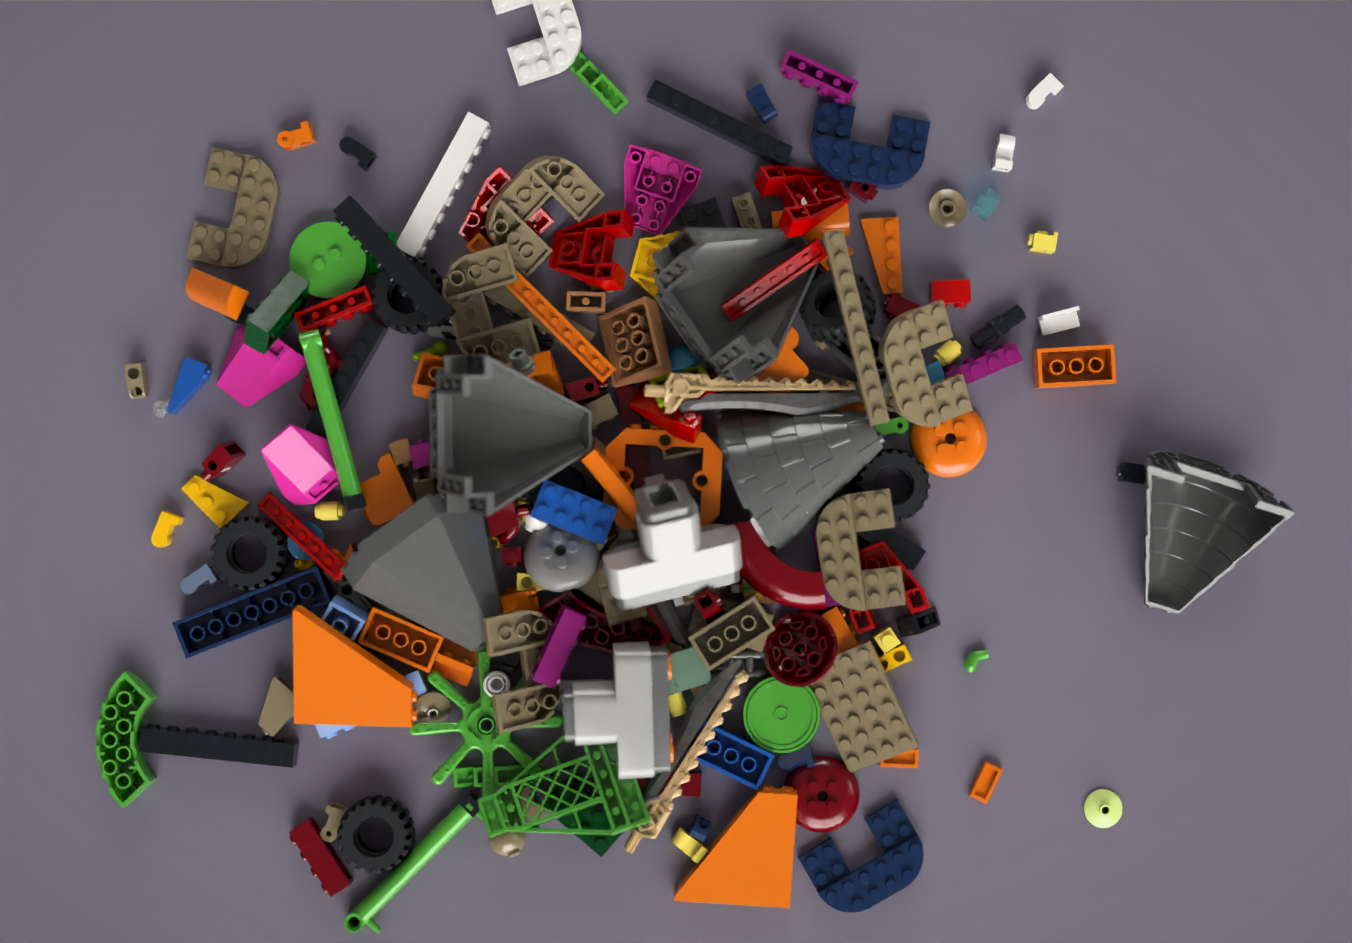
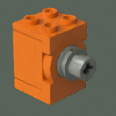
M516 349L509 354L511 363L505 364L506 366L565 397L562 379L550 350L535 354L533 357L528 356L524 349Z

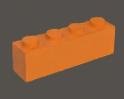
M832 606L819 614L830 623L835 631L838 643L837 653L862 643L861 641H856L854 637L856 632L851 624L847 625L844 618L847 616L841 607Z

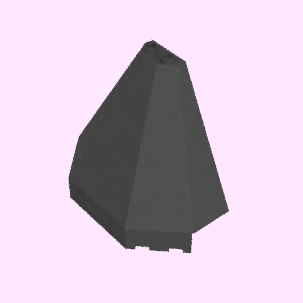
M686 227L667 247L652 255V261L656 263L654 280L659 291L656 294L657 303L700 366L704 368L711 367L715 373L726 378L730 376L735 379L736 383L740 384L777 360L820 261L734 321L729 319L720 304L807 245L808 242L804 236L786 238L781 229Z
M485 354L444 355L443 368L438 369L435 377V382L437 383L429 391L430 472L432 477H436L439 484L436 487L441 499L446 500L445 509L447 513L469 511L472 514L488 517L592 451V411Z
M439 492L434 496L430 493L363 540L357 546L359 550L351 554L347 560L348 563L342 566L341 571L353 587V590L470 651L479 652L486 647L482 618L503 613L493 538L490 535L486 516L472 514L469 511L447 513L445 509L446 500L441 499Z

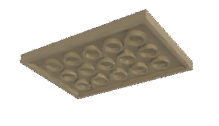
M871 640L837 653L836 660L828 674L820 681L808 686L818 700L822 717L850 773L920 746Z

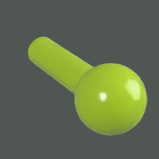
M437 341L433 347L412 354L413 360H420L422 352L443 356L447 353L448 346L444 341Z

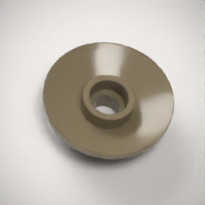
M943 189L932 196L928 211L931 219L937 225L953 227L964 219L967 212V204L959 192L952 189ZM944 206L949 207L950 211L948 213L944 212Z
M430 691L420 695L417 698V702H414V709L418 711L417 721L443 722L451 711L448 697L437 691Z

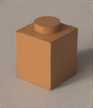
M410 438L389 443L396 466L401 465L402 468L413 465L409 447L413 446Z

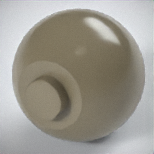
M508 831L491 838L488 836V843L495 853L501 856H509V858L519 855L526 842V833Z

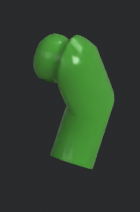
M987 649L973 651L968 654L964 661V667L967 672H974L979 660L989 658Z

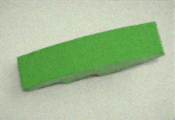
M579 51L569 69L616 115L629 101Z
M521 764L494 765L495 787L507 785L525 768ZM483 765L456 767L452 771L453 788L482 787ZM528 773L524 778L531 776V774Z

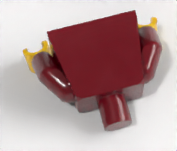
M516 498L486 517L491 538L493 537V540L496 539L498 542L496 548L506 545L519 532L520 526L524 524L522 516L531 514V508L528 503L519 505Z

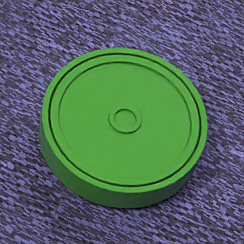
M336 222L313 224L297 236L291 247L289 257L291 271L310 282L308 293L317 298L329 300L357 289L366 278L368 256L360 248L362 243L358 239L356 241L353 240L347 233L349 229L346 226L342 227Z
M769 676L759 680L748 691L743 702L742 719L747 733L758 746L774 753H789L802 748L813 738L820 721V708L815 694L808 686H787L776 680L773 676Z

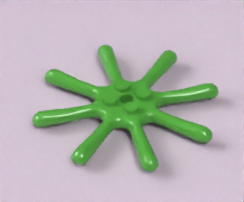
M486 648L477 652L480 698L476 702L467 701L438 671H431L427 677L433 686L462 709V718L458 721L414 722L412 727H409L410 734L414 736L446 732H460L463 735L462 745L432 774L431 780L436 785H440L446 780L471 749L480 750L483 756L482 797L496 793L493 752L496 748H505L524 768L534 761L532 757L512 742L510 738L512 731L498 734L496 731L493 699L486 694L483 687L484 679L490 673L491 658L487 657ZM523 676L511 690L524 687ZM553 714L544 722L526 728H558L563 725V717L560 714ZM490 720L492 727L489 730H484L481 727L482 721ZM538 764L529 773L534 775L545 771V769Z

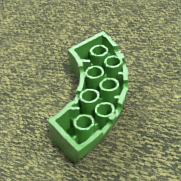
M124 671L109 690L110 692L101 707L102 710L97 720L95 733L97 734L96 757L102 771L100 772L102 778L104 777L109 787V792L122 809L133 802L157 779V776L150 769L144 753L139 752V743L146 713L158 695L143 680L129 671Z

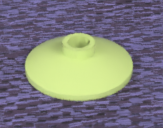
M1095 790L1088 795L1084 802V814L1087 820L1094 826L1107 828L1113 826L1120 819L1122 803L1119 797L1110 790ZM1103 807L1108 808L1106 813H1102Z

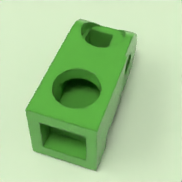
M902 417L890 419L889 422L875 426L878 432H882L883 436L891 433L902 434L907 431L908 422Z

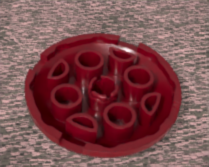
M801 611L786 614L773 624L775 630L768 634L763 650L766 652L765 665L776 680L791 687H806L820 681L828 674L836 660L838 643L835 631L826 619L814 612ZM805 646V652L799 654L800 649Z
M817 755L814 756L817 766L809 768L807 764L796 767L793 771L789 772L784 786H790L797 790L796 823L806 830L826 833L841 828L853 817L859 804L860 790L854 773H850L845 763L834 757ZM825 791L827 796L822 800L818 799V792Z

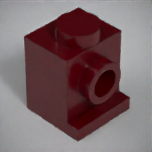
M853 181L847 189V192L865 204L868 199L872 201L878 193L875 190L877 186ZM866 185L868 190H862L861 186Z
M523 546L501 548L502 563L505 566L524 565Z

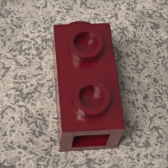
M895 293L890 297L887 296L882 305L885 307L883 313L890 320L904 312L921 307Z
M707 589L692 598L708 623L724 613L722 607L725 605L717 592L712 593L710 589Z

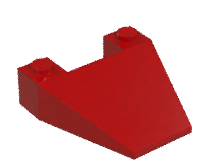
M784 165L762 166L754 182L762 197L779 195L786 206L778 223L786 238L803 236L851 200V197L840 181L834 180L825 175L821 170Z
M625 209L612 210L554 232L551 248L553 251L550 254L548 267L606 291L624 290L626 271L617 262H611L615 239L631 238L635 220Z
M708 372L711 380L719 376L718 374ZM648 380L643 381L629 407L675 438L694 444L701 432L702 414L693 411L681 412L678 408L675 412L666 414L665 407L660 408L655 397L644 396V385L650 384ZM666 381L660 382L658 385H664ZM704 392L698 400H701L706 394H721L722 392Z
M884 541L859 550L861 570L901 565L906 601L911 614L932 607L923 586ZM850 609V617L857 634L878 628L871 609L864 611Z

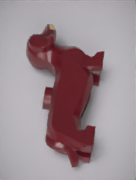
M326 328L320 336L332 379L336 369L340 368L344 360L339 359L337 351L327 345L330 330ZM307 370L305 374L307 379L301 388L299 398L306 404L307 409L311 410L312 408L316 409L318 404L310 374Z

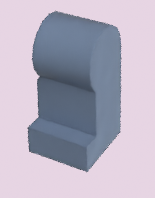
M212 563L205 564L182 580L181 589L186 594L196 593L208 581L210 584L221 580L219 578L220 575L218 572H215Z

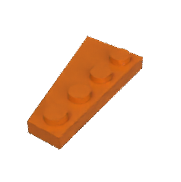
M899 218L860 219L882 295L902 294Z

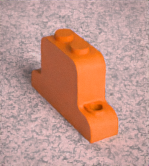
M793 327L790 328L777 360L759 373L752 375L758 378L759 382L764 381L768 377L773 378L776 383L784 378L790 379L791 383H795L801 378L806 380V382L808 381L806 376L809 373V369L793 351L800 344L799 334ZM766 392L767 394H793V392Z
M388 453L379 459L377 464L380 471L379 475L360 483L367 506H364V517L367 522H371L376 526L390 522L416 503L400 467L395 465L392 453Z

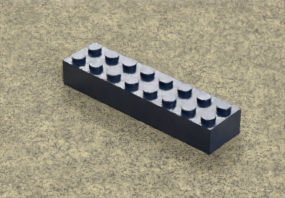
M320 566L313 567L172 622L186 659L293 618V609L297 605H301L311 611L331 603L334 595L327 578L322 573L324 570Z

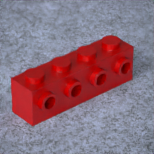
M364 285L296 312L294 316L301 332L316 329L319 331V328L324 326L330 328L337 325L339 320L344 319V321L353 319L355 318L354 314L359 312L365 314L372 311L374 306L371 300L374 297L371 295L370 288Z

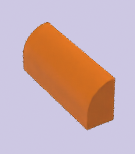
M848 203L803 236L806 240L813 241L815 238L823 240L822 233L843 228L844 236L849 237ZM783 210L771 211L772 229H781L778 223Z
M193 267L186 280V292L192 301L237 321L249 294L248 291Z
M597 447L581 459L582 463L626 516L633 520L636 518L634 491Z

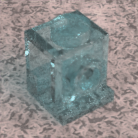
M988 189L985 195L981 193L975 202L977 205H974L970 212L987 221L1001 200L998 197L999 194L992 189Z

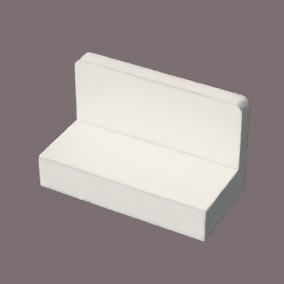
M1079 306L1038 317L1041 336L1079 327L1080 323L1077 311L1080 310Z

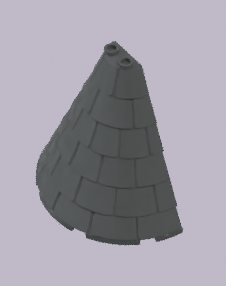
M725 409L718 413L720 418L717 420L721 450L725 455L728 454L729 456L725 463L743 507L751 510L752 513L749 516L755 530L768 547L774 546L772 551L775 553L782 552L794 537L798 536L810 521L820 513L829 501H832L848 482L850 483L859 471L884 447L883 443H885L882 432H878L875 425L869 426L866 411H827L810 415H792L775 411Z
M1167 450L1149 453L1145 460L1144 604L1150 608H1160L1169 614H1179L1196 598L1213 586L1217 580L1235 567L1240 559L1273 534L1278 526L1294 515L1295 511L1285 501L1281 500L1279 502L1274 498L1275 494L1264 486L1238 472L1233 476L1228 470L1224 469V466L1185 453H1180L1177 456L1175 453Z

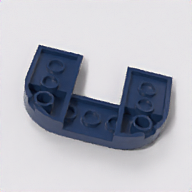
M818 99L810 138V151L813 160H815L825 175L838 181L844 179L879 186V189L882 190L902 187L917 175L925 159L931 122L893 114L886 147L851 141L849 139L856 107Z
M897 799L864 818L884 852L868 863L850 872L831 837L798 856L818 894L832 908L848 913L867 910L910 885L919 874L923 864V846L917 832Z

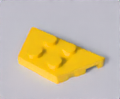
M681 231L639 239L630 277L654 299H656V294L659 291L654 280L656 263L652 261V255L667 247Z

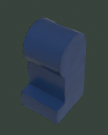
M762 83L746 92V98L764 124L778 116Z
M810 745L793 752L782 753L778 757L779 767L786 772H791L796 767L807 764L809 768L817 766Z
M696 814L687 832L703 842L711 829V822Z

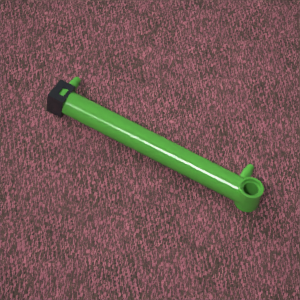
M318 329L299 333L300 345L310 374L346 511L367 506L323 351L320 333Z
M472 791L350 911L344 919V927L347 931L351 933L358 932L367 924L373 931L379 933L381 928L372 917L472 817L476 815L483 821L477 802L479 798ZM351 917L358 918L360 923H352Z

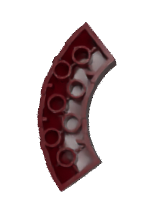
M751 521L721 524L725 526L735 524L739 531L743 562L741 569H739L740 576L754 590L764 597L788 607L807 610L826 608L822 571L801 570L780 561L767 548Z
M575 588L565 590L538 609L553 623L561 605L583 613L586 616L585 620L587 622L585 628L582 631L580 630L577 636L579 638L578 643L586 648L605 651L606 653H613L612 643L648 641L649 646L661 645L669 641L672 636L667 623L654 604L645 606L647 612L645 617L609 626L604 607L593 603Z

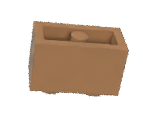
M567 291V313L606 314V292Z

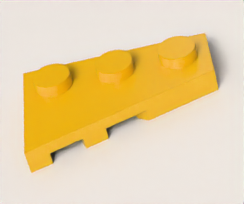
M194 475L181 488L219 528L227 525L229 521L233 520L250 504V502L223 490L211 482L205 481L197 475Z

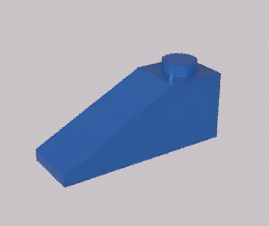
M184 357L167 413L177 414L206 384V381L212 375L211 365Z

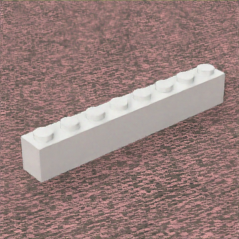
M470 112L467 113L397 241V246L402 252L417 260L419 257H423L427 250L426 244L428 240H432L436 233L435 227L443 221L446 207L451 206L456 189L459 190L464 182L462 179L464 174L469 173L473 165L471 162L474 156L477 157L481 152V143L484 139L487 140L491 133L489 122Z

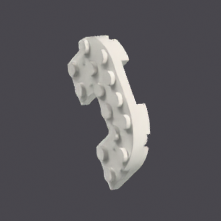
M492 0L496 15L533 4L543 34L541 38L507 48L519 86L559 74L573 64L581 49L582 33L572 0Z

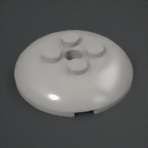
M548 524L545 528L535 530L530 535L524 549V564L530 578L537 585L549 591L564 592L565 590L577 589L592 578L599 566L600 550L596 547L597 542ZM566 550L564 555H557V551Z

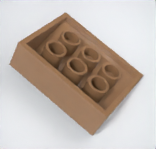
M644 296L598 317L607 360L616 368L611 375L613 387L616 388L656 379L673 372L657 301Z

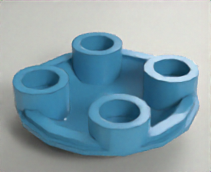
M685 343L669 350L673 367L672 373H679L683 369L699 365Z

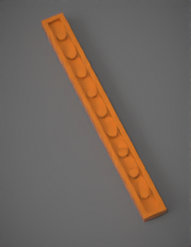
M480 233L466 245L472 253L493 247ZM517 271L519 281L506 284L505 286L604 383L616 368Z

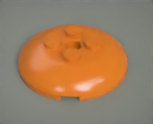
M973 410L943 421L938 426L925 427L913 423L910 433V445L913 454L925 465L924 468L937 476L955 477L969 472L980 462L987 445V433L982 419ZM948 433L954 437L952 444H948L945 441V436Z

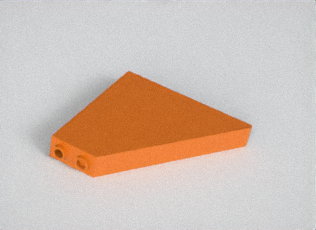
M297 605L293 609L294 724L412 727L414 721H417L418 716L417 709H414V702H417L418 692L414 690V683L303 606Z
M763 785V787L755 790L711 844L701 861L694 865L674 890V901L790 908L798 799L797 790L790 786H783L781 789L774 788L771 785Z

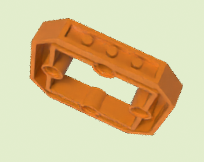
M631 424V427L624 429L606 446L605 458L618 473L622 471L629 473L630 478L625 481L628 485L633 482L634 471L629 466H625L626 444L655 445L663 450L669 449L672 446L703 448L702 469L697 470L692 477L693 486L697 490H701L700 526L709 525L720 515L723 451L705 431L699 433L693 444L675 438L657 425H650V428H642V424ZM667 434L671 441L663 445L659 440L661 435ZM699 475L707 477V482L704 485L697 483L696 478ZM604 489L603 502L618 508L614 517L616 524L621 529L638 530L636 518L630 520Z

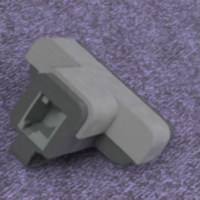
M663 474L643 478V487L634 490L639 541L617 547L609 555L603 556L607 586L614 597L618 609L630 610L702 592L707 589L737 583L740 580L739 569H741L743 562L740 534L735 524L730 526L721 524L700 526L698 506L682 480L666 481Z
M648 641L612 643L614 678L561 681L565 742H575V746L616 743L618 780L654 777V773L671 771L674 750L669 724L668 680H671L672 670L670 651H667L665 645L649 646Z

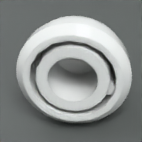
M530 515L524 516L526 523L524 527L531 533L548 525V523L530 517Z
M493 671L485 677L483 687L486 694L492 697L493 694L509 691L510 680L505 673Z

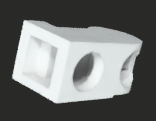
M1050 73L1028 94L1025 100L1027 107L1030 109L1039 108L1050 92L1055 96L1064 86Z
M999 134L991 170L1008 173L1012 169L1015 136Z

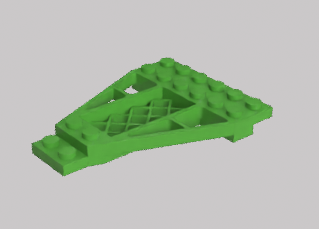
M564 734L507 785L501 787L494 794L477 799L489 838L508 831L616 835L651 822L637 779L618 780L616 743L583 745L586 756L561 764L556 748L565 741ZM551 752L554 753L557 762L556 767L524 778ZM579 765L589 769L585 779L575 775ZM575 767L572 773L566 771L567 769ZM561 772L570 775L566 786L557 782ZM591 772L593 773L596 785L587 781ZM556 774L554 780L548 778V776ZM573 778L583 782L578 792L569 788ZM543 779L552 782L547 793L538 789ZM538 780L535 787L529 784ZM586 783L595 787L591 798L581 794ZM555 784L564 788L560 799L551 795ZM524 786L534 789L529 800L520 796ZM567 790L577 794L572 804L563 801ZM537 791L546 795L542 805L532 802ZM597 791H599L600 796L594 798ZM580 796L585 799H588L587 801L576 805ZM549 797L558 801L554 811L544 807ZM520 799L527 802L524 810L522 808ZM561 803L570 806L569 808L558 811ZM603 803L611 829H583L578 812L595 804ZM530 804L540 808L535 818L526 814ZM543 810L551 813L550 815L539 818ZM568 814H574L578 829L539 828L541 824ZM526 817L533 821L527 823Z

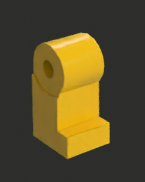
M161 511L151 536L152 544L156 547L169 546L173 539L172 533L175 526L182 525L184 518L169 511Z
M904 642L898 644L887 653L878 655L885 672L912 660Z

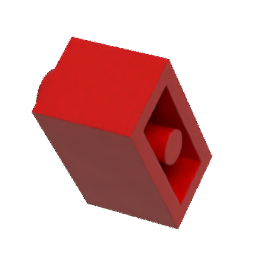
M970 279L931 281L929 283L930 303L943 300L945 309L947 305H954V308H966V305L971 303Z

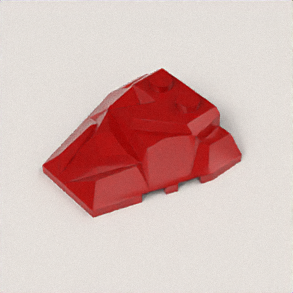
M500 165L485 179L458 231L468 243L480 233L491 244L486 232L488 209L495 197L515 177ZM542 205L526 224L537 235H540L554 222V219Z

